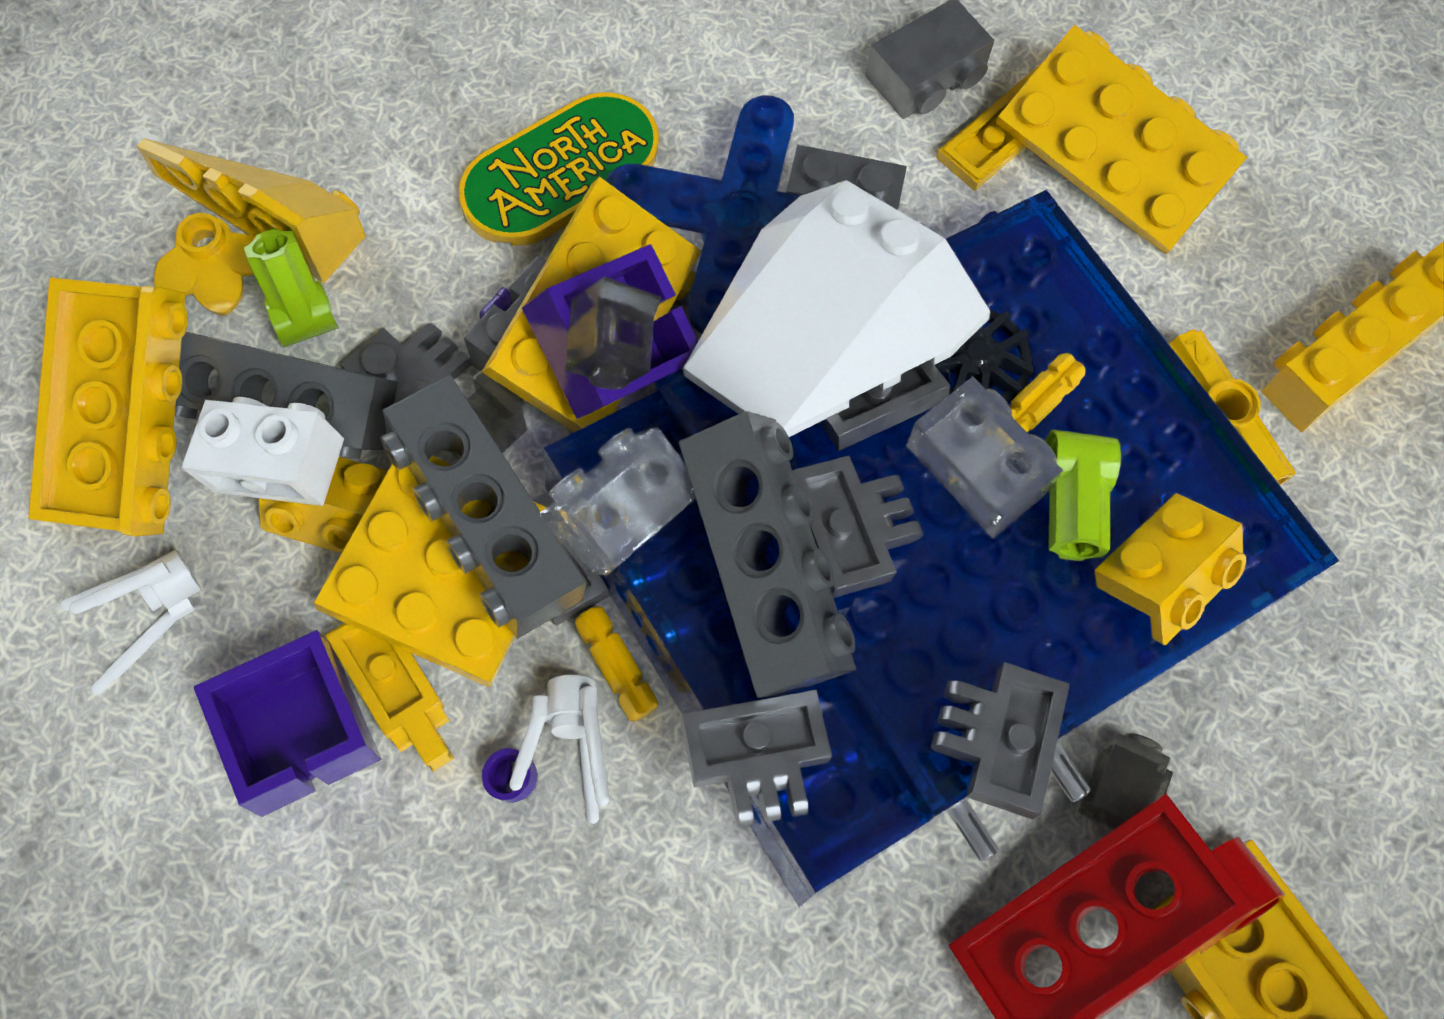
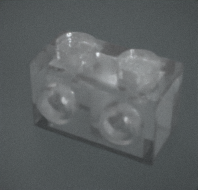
M973 376L914 423L907 443V447L992 538L996 537L1044 497L1063 472V469L1057 464V458L1051 447L1042 438L1036 435H1029L1012 417V411L1005 399L996 391L985 389Z
M658 427L636 434L630 428L625 429L601 447L598 453L604 460L585 475L582 469H577L556 484L549 492L555 501L540 512L539 515L587 575H608L696 498L686 464Z

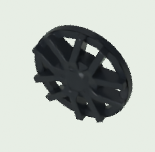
M990 310L987 322L991 324L984 329L981 326L951 357L935 364L940 373H955L957 375L953 389L951 387L949 389L947 402L967 410L990 411L1008 405L1026 387L1034 370L1032 352L1027 341L1029 334L1025 329L1021 331L1009 320L1011 317L1009 313L1005 311L1000 314ZM1001 329L1009 338L1002 342H997L993 336ZM1017 347L1020 358L1009 352ZM1001 369L1019 375L1020 377L1017 381H1015ZM965 381L977 383L976 398L961 394ZM989 383L1004 391V393L996 397L987 398Z

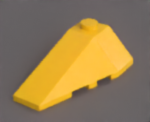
M143 139L136 146L156 177L245 234L255 238L257 234L275 228L280 231H293L313 277L320 280L323 284L366 236L358 217L360 214L359 208L348 196L338 190H333L332 193H329L309 180L148 139Z

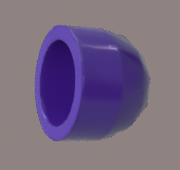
M512 748L501 749L493 753L485 762L482 770V783L488 794L508 803L528 798L536 788L538 781L537 769L532 760L522 787L512 792L509 785L513 774L512 762H516L519 754L518 750Z

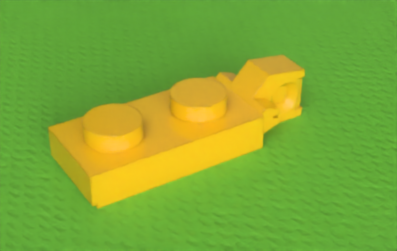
M343 623L325 635L383 734L389 741L394 742L400 752L414 745L427 767H430L432 772L455 759L437 730L450 721L443 710L445 705L413 653L347 623Z

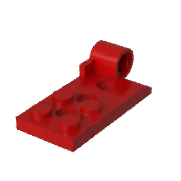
M1166 793L948 946L995 1019H1101L1197 952L1203 953L1229 934L1241 930L1276 906L1285 897V894L1240 837L1233 838L1211 851ZM1160 872L1167 875L1174 882L1175 894L1172 901L1166 907L1148 909L1137 901L1135 886L1139 878L1144 874ZM1091 911H1108L1117 920V937L1111 945L1105 948H1092L1086 945L1081 938V921ZM1038 948L1055 950L1062 962V972L1059 979L1048 987L1033 985L1026 975V960L1031 952Z

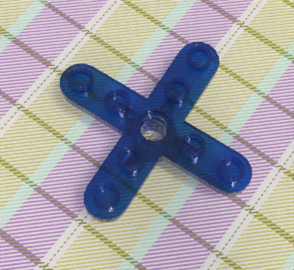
M761 95L752 98L744 104L739 114L722 180L642 164L619 166L606 179L607 183L668 227L701 233L704 245L688 302L689 320L700 334H703L760 231L800 197V195L778 191L793 134L794 113L788 103L775 96Z

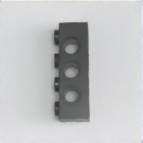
M187 331L182 337L179 369L182 374V389L176 399L175 416L196 419L197 412L202 410L205 400L232 402L235 397H246L263 403L262 390L265 384L270 381L274 388V398L269 407L287 408L290 403H302L316 408L319 397L324 393L327 395L330 401V412L325 420L344 438L339 456L360 459L362 450H384L380 440L381 436L387 434L383 409L394 404L398 381ZM216 369L219 379L218 386L211 393L208 379L212 370Z
M451 375L383 409L387 434L381 436L380 440L384 450L397 470L408 467L419 485L412 488L419 506L431 522L438 518L442 520L452 536L445 540V543L453 560L463 574L472 570L475 572L485 588V591L479 593L480 600L489 617L498 628L507 623L516 639H519L583 601L586 587L585 579ZM442 450H450L461 456V459L451 466H438L429 460L433 454ZM475 500L486 501L495 508L492 514L481 519L468 517L461 509L467 503ZM516 551L523 554L528 559L529 564L520 571L507 572L500 569L494 560L504 552Z
M745 411L679 441L757 698L786 695L857 670L851 654L855 651L854 635L846 618L837 611L830 589L834 584L833 570L824 552L816 546L809 524L813 521V509L805 491L796 484L789 462L793 457V448L785 429L776 422V419ZM756 475L759 481V491L755 500L750 504L746 494L747 485L750 479ZM775 537L779 544V557L771 568L766 559V548L769 541ZM792 600L796 602L800 610V622L794 632L789 629L786 623V609Z

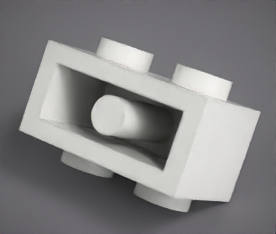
M235 397L232 402L205 400L181 468L215 493L324 506L344 438L325 420V414L310 405L290 403L287 408L269 407L257 400L246 397Z

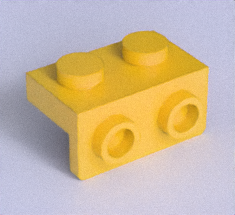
M338 457L324 506L259 498L260 527L264 531L342 553L388 470Z
M1175 493L1095 569L1097 588L1149 615L1152 639L1166 645L1181 629L1187 630L1193 627L1201 617L1205 606L1223 588H1231L1241 577L1246 565V556L1243 554L1242 524Z

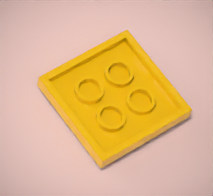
M431 456L429 459L438 466L452 465L434 456ZM392 463L314 601L316 610L490 688L515 639V635L507 623L498 628L491 620L479 597V593L485 591L482 583L473 570L463 574L453 560L445 543V540L452 536L440 518L431 522L422 511L412 488L419 484L408 467L397 470ZM482 500L471 501L461 509L465 515L475 519L485 518L495 510L490 503ZM534 502L562 544L571 526L572 518ZM516 551L504 552L494 560L500 569L507 572L520 571L529 564L528 559Z

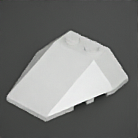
M845 180L800 196L760 231L683 368L684 376L738 414L749 411L776 419V422L785 429L790 437L849 408L850 399L878 385L882 390H885L901 382L902 373L928 360L935 365L951 357L989 320L990 310L944 237Z

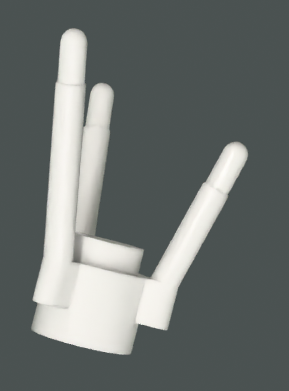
M176 549L141 569L82 591L77 595L62 600L60 603L63 610H69L72 614H79L138 589L152 611L162 606L168 609L91 686L90 691L92 694H101L176 621L195 611L188 598L199 593L202 589Z
M581 675L557 676L547 682V696L536 695L532 697L531 719L509 785L513 790H519L522 787L544 723L547 722L552 726L551 733L554 736L563 739H579L586 818L589 823L595 824L599 820L598 805L605 806L609 802L607 775L597 714V683L593 679Z

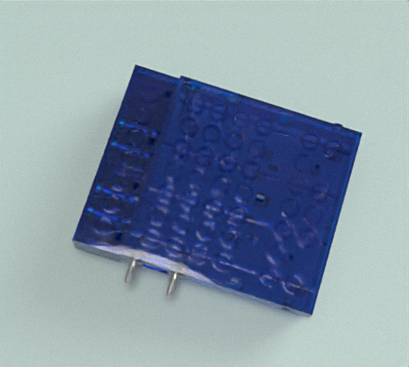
M1047 189L999 213L996 211L989 212L979 223L946 238V241L987 307L1000 314L1006 311L1011 315L1009 320L1021 331L1025 329L1028 332L1027 341L1031 348L1034 366L1033 374L1028 384L1042 371H1046L1048 365L1059 354L1063 353L1072 354L1076 361L1084 365L1086 370L1085 376L1081 379L1080 383L1068 395H1065L1062 401L1033 430H1029L1025 434L1026 437L1014 449L1006 450L1001 448L997 441L990 438L987 432L992 419L1005 407H1009L1012 402L995 410L972 411L957 407L946 401L840 451L836 449L819 423L789 437L793 448V457L789 460L792 471L850 456L861 484L898 475L904 490L896 496L883 499V501L887 503L908 498L914 512L907 518L892 523L894 526L918 521L924 534L920 539L912 543L888 549L897 571L890 582L834 598L838 613L846 618L854 635L855 651L851 654L857 670L786 694L791 695L817 690L832 758L828 763L800 768L808 803V814L793 817L788 806L786 791L780 790L777 791L781 819L766 822L763 817L759 795L749 796L753 808V825L749 826L798 907L803 906L901 844L924 825L947 812L979 861H986L999 851L993 838L967 801L969 798L966 795L974 764L941 754L931 748L935 732H946L962 737L963 734L962 732L944 727L937 722L942 706H952L965 711L969 710V707L951 702L944 697L948 681H960L992 692L997 669L1005 662L1069 683L1070 686L1051 773L1070 801H1079L1090 792V787L1058 741L1309 583L1339 562L1336 555ZM986 322L982 325V327L985 329L991 323ZM1000 329L993 338L997 342H1002L1008 339L1009 336ZM1017 347L1009 352L1020 358ZM683 368L655 381L651 395L544 447L545 489L551 492L563 514L572 518L571 527L606 584L611 598L682 714L786 696L778 695L757 698L679 441L738 415V413L685 377ZM1001 369L1015 381H1017L1020 377L1019 375ZM941 373L953 389L957 375L955 373ZM965 381L961 394L976 398L977 383ZM989 383L987 398L996 397L1004 393V391ZM1052 429L1112 437L1118 439L1120 443L1121 463L1119 475L1113 490L1110 492V551L1103 558H1089L1083 561L1061 559L1057 553L1049 551L1050 486L1042 484L1040 465L1043 446L1047 435ZM1021 452V454L1019 455V457L1016 458L1015 455ZM756 475L750 479L747 485L746 494L750 504L755 500L759 491V481ZM1175 493H1178L1242 524L1243 554L1246 556V565L1236 584L1229 589L1223 588L1205 606L1201 617L1193 627L1187 630L1181 629L1166 645H1163L1152 639L1149 615L1097 588L1095 569ZM775 537L769 541L766 548V559L771 568L779 557V544ZM792 600L786 609V623L789 629L794 632L800 622V610L796 602ZM723 782L730 793L728 782Z

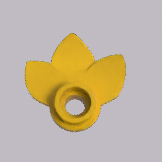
M191 214L184 218L177 227L175 248L167 252L157 262L154 272V286L185 292L186 296L194 294L195 299L208 311L220 316L228 315L241 301L244 291L243 276L254 275L247 261L244 247L249 245L255 238L248 234L232 232L222 219L211 214ZM206 237L214 238L209 244L197 247L201 239Z

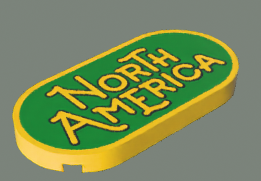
M600 92L574 100L484 151L467 166L459 185V200L467 223L479 236L495 243L497 241L503 243L511 242V246H518L541 241L568 225L590 185L599 177L621 193L647 177L655 164L658 154L659 132L656 121L648 109L640 102L622 94Z

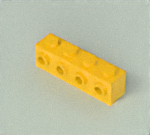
M1444 241L1424 257L1417 250L1412 252L1389 273L1394 279L1386 286L1379 280L1372 283L1351 303L1356 310L1347 317L1340 310L1336 311L1312 333L1317 339L1315 342L1306 347L1301 341H1298L1273 363V366L1279 372L1261 392L1301 433L1444 319Z

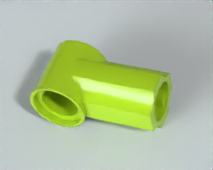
M275 228L257 234L255 239L244 247L257 283L266 297L264 300L265 307L283 348L339 329L338 323H336L330 310L331 305L320 280L315 282L294 232L280 231Z
M1052 429L1046 437L1041 456L1040 475L1042 484L1050 486L1049 551L1057 553L1061 559L1083 561L1089 558H1103L1110 551V492L1116 484L1121 463V448L1118 439Z

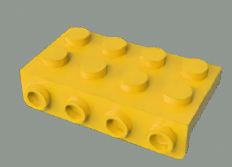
M1074 24L999 114L996 124L1130 229L1167 254L1248 157L1239 151L1237 142L1229 134L1218 129L1212 130L1197 119L1194 109L1186 101L1176 96L1169 97L1154 86L1151 76L1143 68L1132 63L1127 65L1111 53L1109 44L1100 35L1092 31L1084 32Z
M601 177L590 185L482 370V373L575 432L572 441L581 447H585L598 440L605 441L613 433L622 417V412L617 409L622 398L580 419H576L522 307L549 287L652 244L676 295L642 315L646 325L667 314L675 300L680 301L689 292L697 277L692 268L702 252Z
M49 277L28 519L120 531L122 535L135 537L164 534L165 521L171 509V497L168 492L170 461L175 454L177 438L173 428L176 399L182 389V374L179 369L181 341L188 326L185 292L146 285L141 287Z
M1252 839L1244 841L1245 845L1284 892L1285 897L1251 924L1235 933L1229 934L1203 953L1197 952L1169 971L1186 994L1181 998V1001L1192 1019H1388ZM1175 891L1151 909L1166 907L1172 901Z

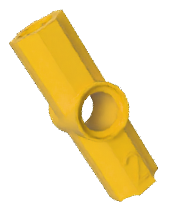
M1192 329L1177 336L1173 341L1160 348L1155 355V359L1190 411L1191 426L1194 434L1201 441L1214 448L1247 500L1256 499L1271 492L1296 475V471L1258 416L1261 401L1257 391L1250 384L1233 378L1202 330L1196 331ZM1217 408L1225 411L1231 417V420L1223 417L1217 411Z

